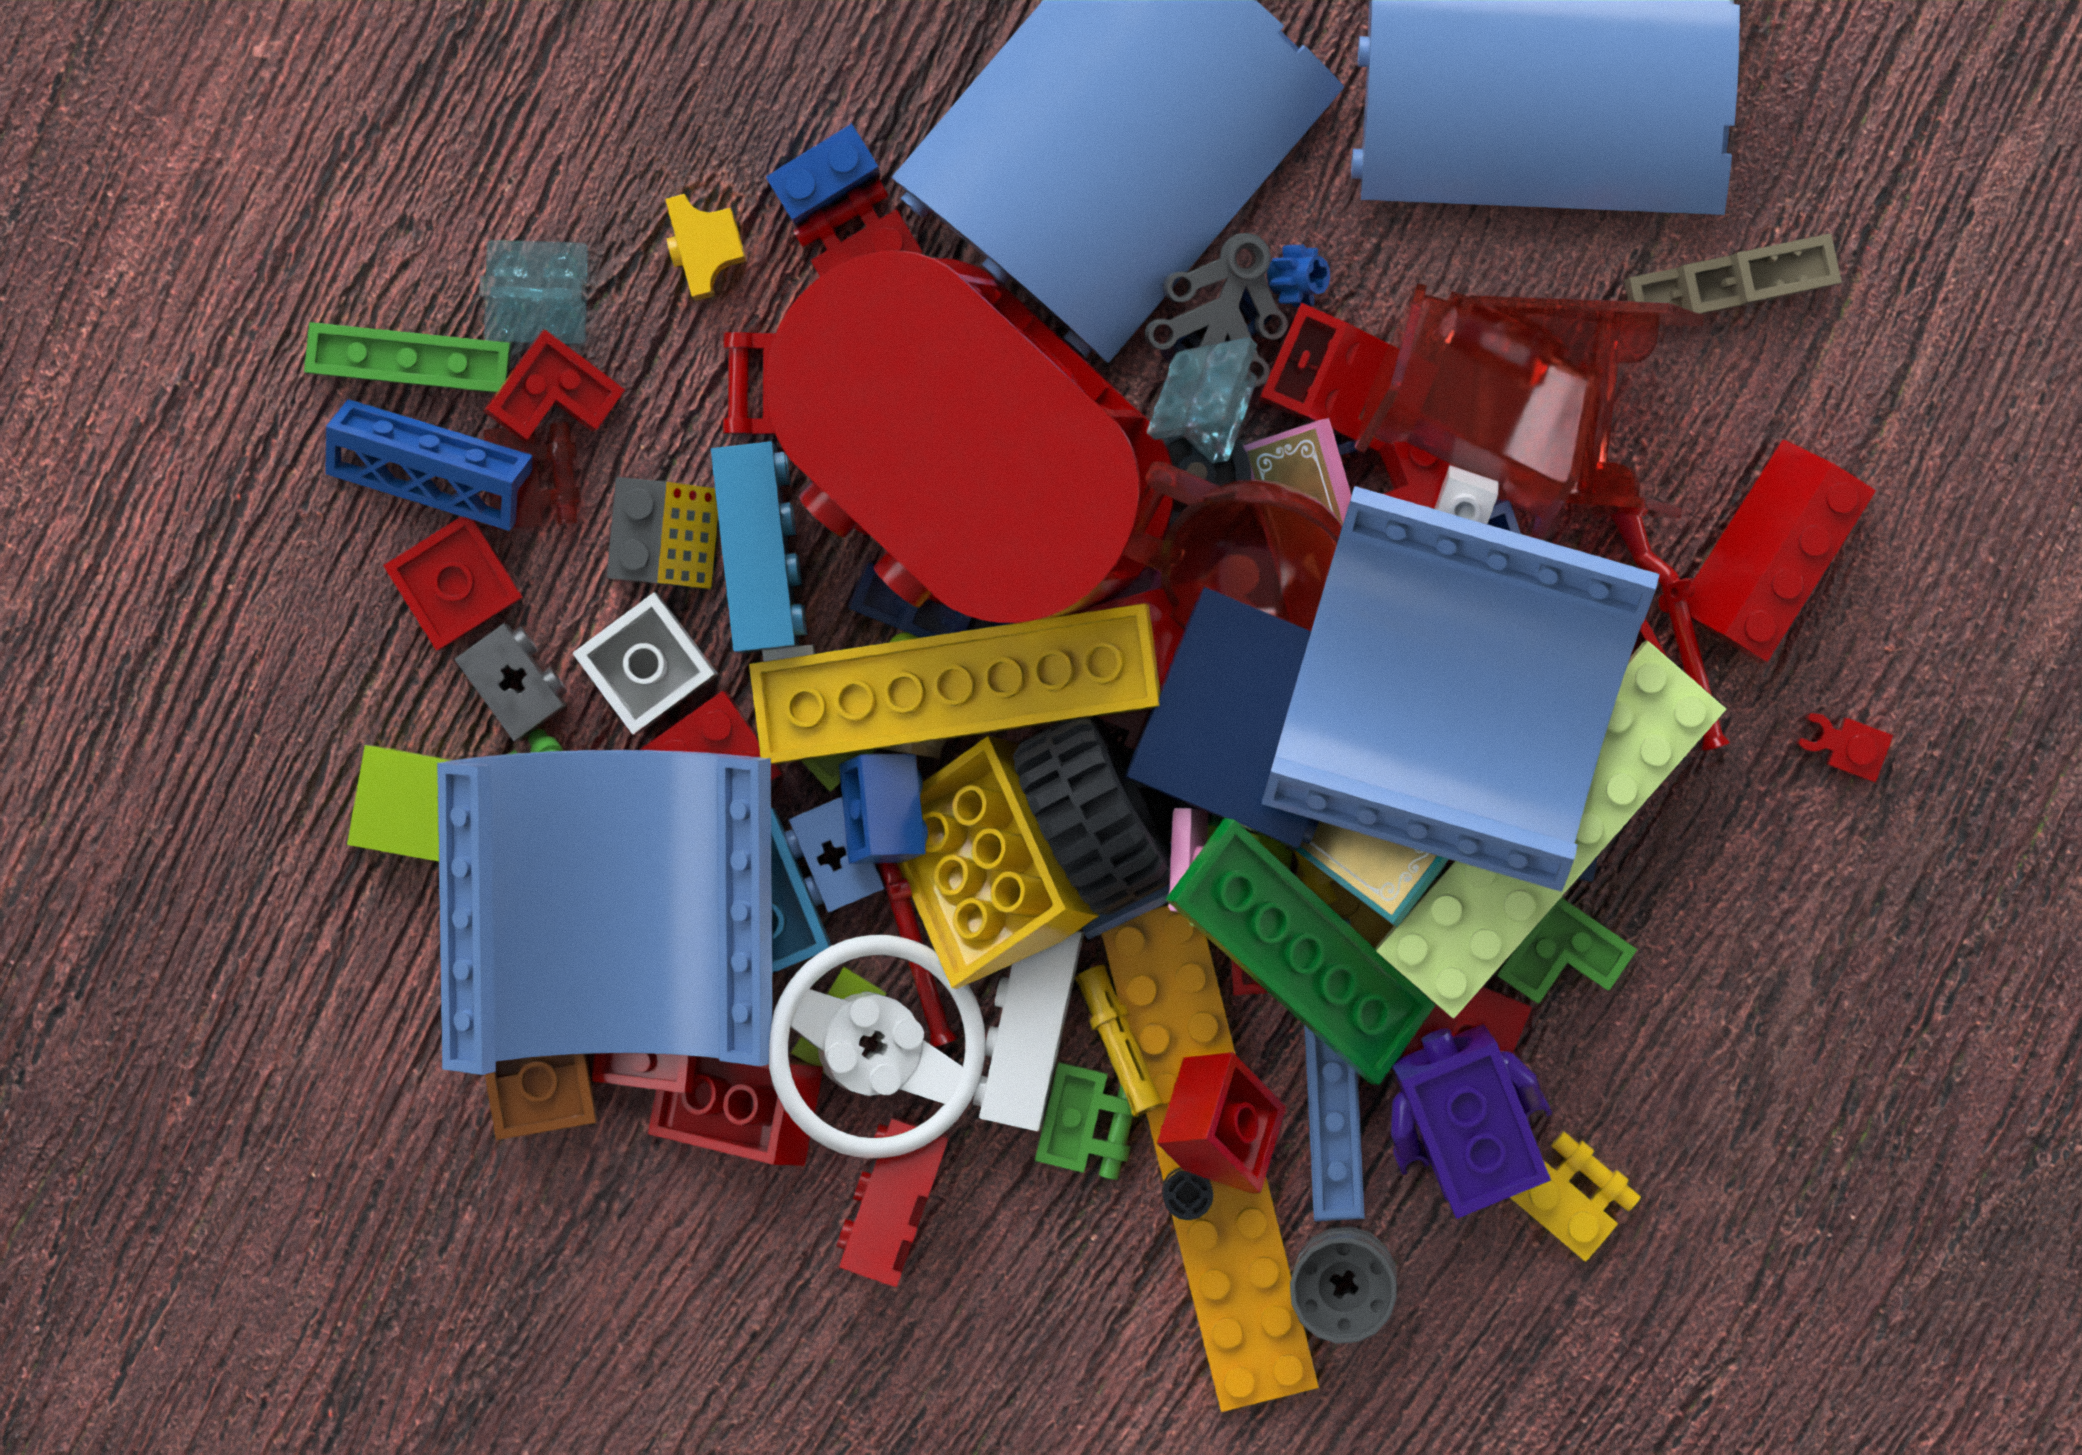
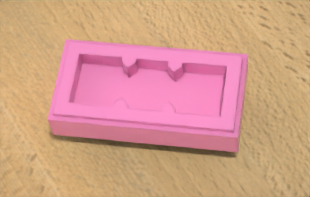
M1174 808L1169 894L1207 843L1208 812L1192 808ZM1169 903V909H1170V911L1178 912V911Z

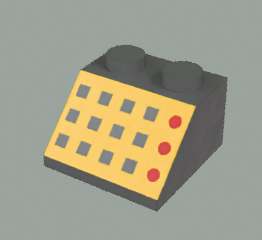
M616 477L607 578L616 581L712 589L719 519L715 488Z

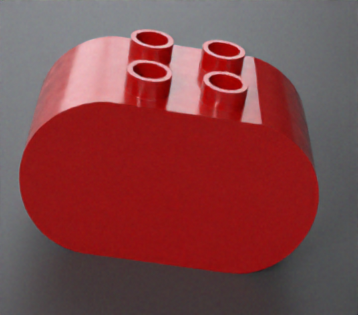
M891 250L869 253L850 259L820 276L795 300L782 319L772 341L768 356L765 389L769 416L777 439L789 459L812 480L801 493L799 499L816 519L835 534L845 538L855 528L866 536L871 535L887 551L874 565L875 572L896 594L911 605L920 608L929 598L937 604H945L964 615L997 623H1018L1064 616L1105 603L1118 595L1139 577L1156 554L1170 522L1175 494L1173 465L1163 438L1155 426L989 272L964 261L948 258H931L909 251Z

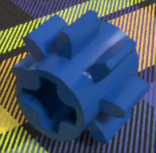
M1304 244L1284 245L1282 248L1283 257L1272 258L1267 270L1268 286L1275 295H1279L1280 304H1292L1293 307H1299L1303 303L1308 306H1314L1313 294L1324 293L1329 285V266L1323 257L1318 256L1317 248H1305Z

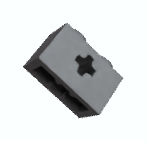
M502 624L455 658V661L512 740L520 741L568 706L561 697L568 691L552 668H548L543 672L532 655L538 649L524 629L520 626L513 631L510 625ZM507 669L526 671L527 676L522 680V684L526 688L525 690L520 692L518 689L505 688L504 684L509 680V676L506 673Z

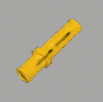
M1099 965L1078 974L1075 979L1092 1015V1018L1089 1019L1090 1025L1093 1030H1098L1113 1068L1128 1099L1131 1112L1134 1117L1143 1115L1157 1109L1160 1105H1163V1102L1153 1084L1148 1068L1126 1019L1130 1015L1126 1005H1120L1106 972L1105 965Z

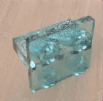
M488 241L486 276L480 275L479 296L485 300L484 338L488 341L533 343L538 334L546 329L564 344H583L586 341L588 246L585 243Z
M1248 337L1177 352L1170 363L1169 372L1159 400L1154 407V413L1147 433L1154 440L1183 435L1212 463L1228 461L1258 378L1249 370L1257 344Z

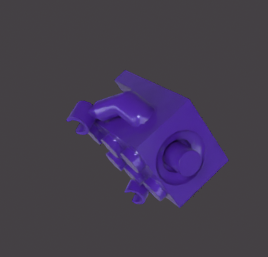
M1484 1024L1452 1036L1448 1028L1431 1032L1421 1040L1424 1046L1423 1049L1397 1059L1394 1065H1392L1401 1088V1092L1392 1101L1391 1136L1395 1146L1393 1155L1403 1175L1408 1174L1406 1167L1412 1161L1421 1160L1424 1168L1431 1163L1445 1200H1448L1456 1219L1551 1181L1529 1126L1531 1124L1529 1116L1537 1110H1543L1548 1117L1552 1115V1110L1541 1092L1537 1076L1512 1052L1500 1051L1497 1042ZM1417 1131L1419 1133L1422 1143L1419 1141Z

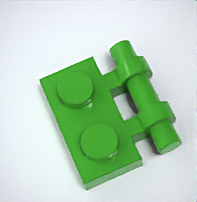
M1058 1061L1035 1161L1084 1173L1088 1154L1103 1156L1099 1176L1118 1180L1122 1161L1127 1162L1131 1146L1127 1145L1134 1117L1121 1084L1118 1096L1105 1094L1103 1091L1107 1073ZM1099 1109L1114 1112L1107 1140L1093 1137Z

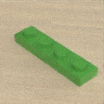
M309 322L304 372L324 376L496 393L509 376L512 344Z

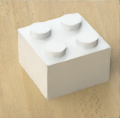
M657 593L649 595L573 652L578 662L633 735L640 734L718 676V673Z

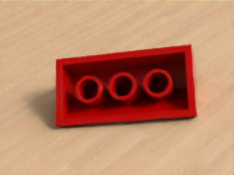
M1784 439L1781 440L1692 582L1695 586V593L1692 597L1686 599L1691 620L1756 662H1768L1876 490L1836 464Z

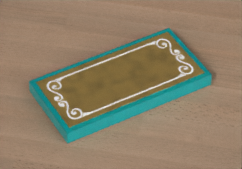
M1319 821L1310 844L1301 841L1299 848L1295 850L1396 927L1400 925L1449 860L1448 858Z

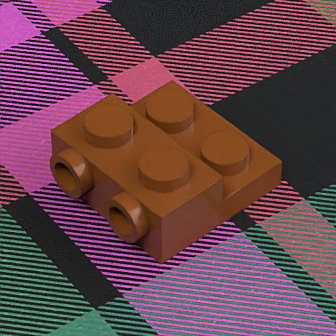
M588 1054L552 1055L496 1061V1072L485 1074L496 1140L598 1122L589 1075L591 1069Z

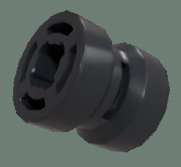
M1176 1167L1169 1172L1162 1185L1164 1204L1169 1212L1179 1219L1193 1220L1200 1218L1207 1213L1212 1205L1214 1193L1210 1179L1186 1172L1181 1167Z

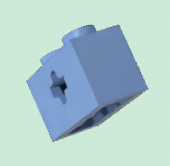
M842 797L789 819L792 829L786 831L785 836L795 859L798 860L805 857L812 876L804 880L816 906L825 903L829 913L885 888L883 879L875 864H849ZM831 840L835 848L843 846L847 854L840 859L842 868L836 871L831 863L823 865L819 858L820 855L826 852L824 843Z

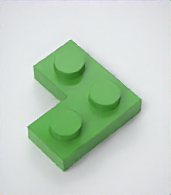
M1561 897L1504 961L1495 975L1539 1004L1567 963L1609 991L1637 949Z

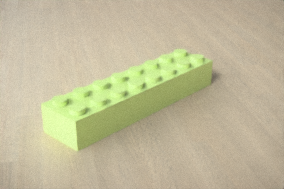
M1644 641L1630 657L1617 695L1575 841V844H1578L1575 859L1563 891H1557L1451 860L1422 894L1398 927L1393 926L1376 946V952L1454 1019L1725 712L1726 708L1649 641Z

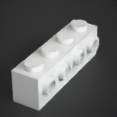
M1078 930L1062 942L1012 964L1010 977H1000L994 1006L1003 1008L999 1027L990 1026L985 1043V1056L992 1057L988 1077H980L973 1099V1105L981 1106L980 1119L1033 1131L1042 1129L1084 931Z

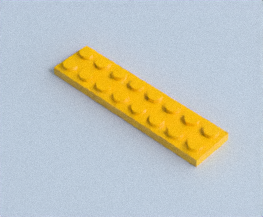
M1147 604L749 664L761 758H771V764L1050 724L1076 718H1089L1151 709L1160 706L1159 696L1161 692L1150 610Z

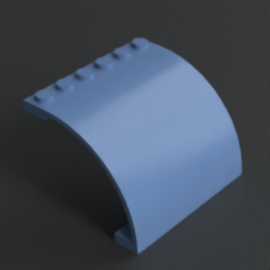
M1354 486L1261 804L1562 892L1575 859L1578 844H1575L1607 727L1639 630L1645 620L1656 591L1659 574Z
M576 750L504 754L437 763L443 1070L485 1075L496 1072V1061L590 1053L675 1054L719 1058V1061L753 1066L769 1064V1039L772 1024L771 758L686 751Z

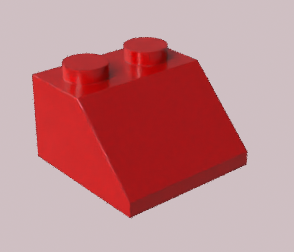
M1233 1052L1183 1057L1157 1144L1186 1172L1251 1194L1261 1193L1286 1106Z

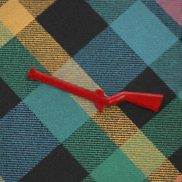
M1632 482L1598 490L1634 562L1643 570L1659 574L1658 582L1661 584L1663 595L1659 597V607L1663 612L1669 613L1684 671L1712 696L1686 599L1692 597L1695 593V586L1692 582L1694 578H1683L1680 580L1678 573L1651 551ZM1719 718L1703 735L1701 751L1716 749L1730 743L1722 733Z
M876 863L875 865L883 879L900 937L923 944L910 901L912 892L907 879L903 878L897 863ZM908 960L931 1034L929 1044L936 1047L956 1040L957 1036L949 1029L933 974L920 965Z

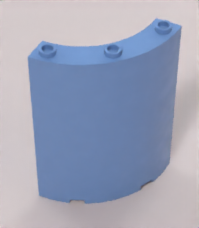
M1043 0L891 178L906 191L900 199L922 218L928 212L934 215L986 258L981 265L1002 284L1011 279L1069 331L1063 339L1084 357H1087L1093 351L1109 363L1165 298L1166 295L1163 291L1165 278L1173 272H1187L1345 86L1306 46L1302 45L1298 48L1281 31L1284 25L1256 0ZM1178 277L1177 279L1174 280V282H1173V284H1172V288L1177 284V282H1178L1182 277Z
M1369 0L1368 37L1359 36L1358 67H1367L1362 149L1353 148L1351 161V179H1360L1361 200L1725 215L1732 160L1731 153H1727L1729 126H1735L1740 5L1734 4V0Z

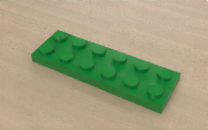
M1223 819L1165 899L1368 1083L1379 1085L1392 1068V1065H1394L1436 1005L1233 819Z

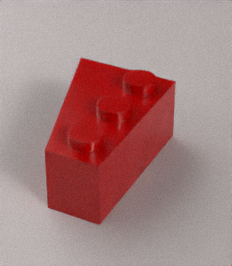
M893 1115L889 1126L879 1123L874 1138L903 1134L918 1127L920 1124ZM943 1133L937 1139L912 1152L894 1157L877 1158L872 1174L862 1171L853 1196V1200L862 1202L855 1221L845 1219L836 1245L837 1248L845 1250L839 1268L897 1288L942 1160L949 1134Z

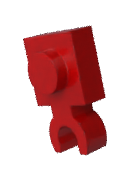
M1808 713L1806 715V720L1814 722L1820 727L1821 735L1814 742L1798 738L1796 744L1801 749L1806 751L1830 750L1826 765L1870 782H1876L1892 741V734L1847 717H1843L1839 730L1833 728L1830 720L1822 714Z

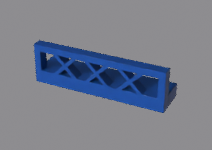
M350 399L344 403L327 424L326 475L508 531L515 525L517 491L532 472L533 455ZM341 447L355 451L365 465L360 467L341 461ZM392 462L401 465L411 479L405 481L395 478L384 464ZM437 476L447 479L457 493L451 495L441 492L431 478ZM483 490L502 496L501 510L487 506L477 493Z

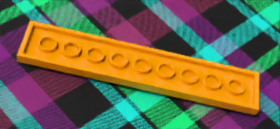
M1169 905L1154 908L1102 933L1117 998L1120 1005H1126L1130 1015L1126 1019L1148 1068L1153 1084L1163 1102V1105H1160L1157 1109L1146 1113L1163 1181L1169 1172L1176 1167H1180L1157 1144L1183 1057L1228 1052L1235 1054L1207 938L1196 927L1190 926V921L1180 912L1170 911ZM1265 1178L1261 1193L1251 1194L1210 1180L1214 1195L1212 1205L1207 1213L1193 1220L1179 1219L1172 1215L1221 1412L1319 1388L1304 1326L1291 1305V1274L1267 1178Z

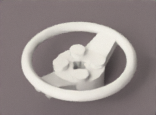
M867 935L844 940L832 945L814 956L793 976L781 994L774 1010L769 1039V1070L778 1098L792 1120L807 1135L836 1152L861 1158H887L919 1149L937 1139L958 1120L974 1096L980 1081L985 1058V1030L976 997L968 984L959 989L951 988L936 951L914 940L891 935ZM887 955L903 958L920 965L943 983L958 1006L965 1032L963 1067L923 1040L924 1031L921 1024L915 1020L911 1011L896 999L867 991L850 995L842 1000L811 990L810 987L832 968L859 957ZM790 1028L818 1048L819 1060L824 1067L823 1071L826 1076L840 1087L868 1096L879 1094L891 1095L900 1089L944 1103V1105L923 1124L896 1136L865 1138L839 1131L815 1115L804 1102L795 1086L788 1059ZM875 1032L877 1034L878 1046L874 1052H869L866 1057H863L862 1052L865 1048L859 1046L860 1038L863 1035L871 1037Z

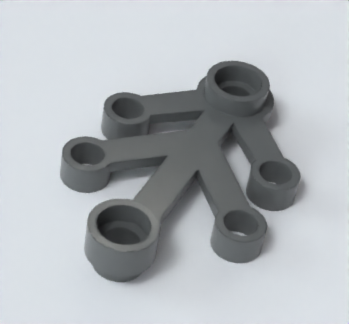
M1251 233L1236 234L1224 243L1219 259L1188 273L1173 272L1164 280L1163 291L1166 297L1174 302H1186L1195 295L1197 289L1225 279L1217 299L1170 320L1155 319L1145 329L1146 342L1152 348L1165 350L1171 348L1177 339L1207 326L1186 381L1179 382L1170 393V407L1173 413L1181 419L1201 420L1210 413L1213 407V394L1207 385L1227 335L1239 362L1236 367L1238 380L1246 386L1257 387L1264 384L1269 377V366L1264 359L1259 357L1238 306L1246 287L1258 313L1254 322L1257 334L1264 339L1274 340L1281 338L1286 333L1288 328L1287 318L1284 313L1277 309L1264 277L1270 266V251L1264 240L1257 235ZM1241 249H1247L1252 257L1250 265L1246 268L1240 267L1236 261L1237 253ZM1178 277L1185 279L1188 285L1186 293L1181 297L1175 295L1172 290V284ZM1272 314L1278 319L1279 326L1276 332L1269 334L1264 329L1263 324L1265 318ZM1163 324L1169 330V338L1165 343L1159 344L1154 339L1153 334L1155 328ZM1251 362H1256L1260 367V375L1254 381H1250L1245 374L1246 366ZM1191 390L1195 393L1197 401L1192 409L1187 410L1181 404V397L1184 392Z

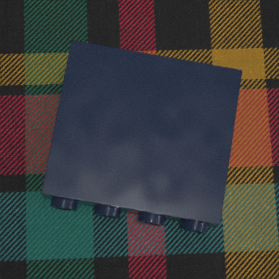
M1204 587L1196 599L1161 685L1160 706L1152 708L1123 781L1141 789L1144 786L1222 819H1233L1246 829L1287 845L1285 848L1287 850L1294 851L1298 849L1301 841L1310 844L1318 827V820L1261 803L1311 631Z

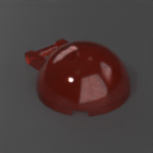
M1153 462L1145 474L1147 485L1140 496L1136 524L1123 555L1161 572V586L1173 607L1170 617L1184 630L1199 593L1206 587L1311 631L1342 529V524L1337 516L1316 497L1300 488L1278 481L1251 479L1218 486L1165 462ZM1164 495L1188 504V506L1168 529L1165 541L1145 533Z

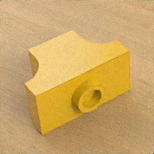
M685 194L665 199L675 234L673 237L666 238L674 268L684 267L691 296L695 301L715 296L714 284L720 272L731 265L747 261L732 209L726 208L715 212H703L694 208Z

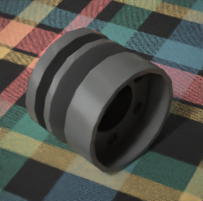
M1353 1226L1331 1227L1312 1236L1299 1251L1290 1281L1291 1305L1301 1324L1316 1337L1336 1344L1359 1342L1376 1334L1391 1316L1397 1298L1396 1263L1387 1246L1371 1232ZM1346 1270L1352 1271L1354 1273L1353 1283L1357 1287L1347 1286L1343 1292L1335 1289L1336 1279L1332 1275L1335 1273L1342 1276Z

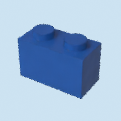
M851 123L767 175L766 179L796 226L808 219V215L818 209H824L845 196L846 192L880 174V170Z
M863 754L839 764L849 864L904 863L926 854L925 845L928 838V829L926 822L922 819L920 795L923 788V780L920 771L917 769L916 754Z

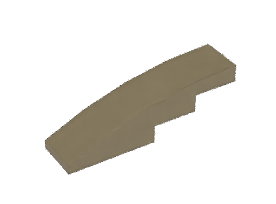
M1831 234L1738 252L1726 257L1682 265L1678 268L1630 277L1624 280L1634 329L1723 311L1842 283Z

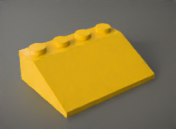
M991 736L981 740L923 782L920 802L922 819L926 822L928 829V838L925 845L926 854L904 863H897L903 877L907 879L910 885L914 903L949 984L954 989H959L1062 942L1099 916V914L1090 909L1088 903L1081 899L1076 888L1068 880L1065 871L1057 862L1049 843L1045 840L1035 816L1032 814L1014 766L1013 755L1020 743Z

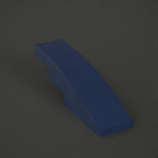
M869 562L865 563L848 605L850 610L920 638L1014 624L973 618L955 611L945 604H937L929 598L920 608H917L896 594L875 572L874 564Z

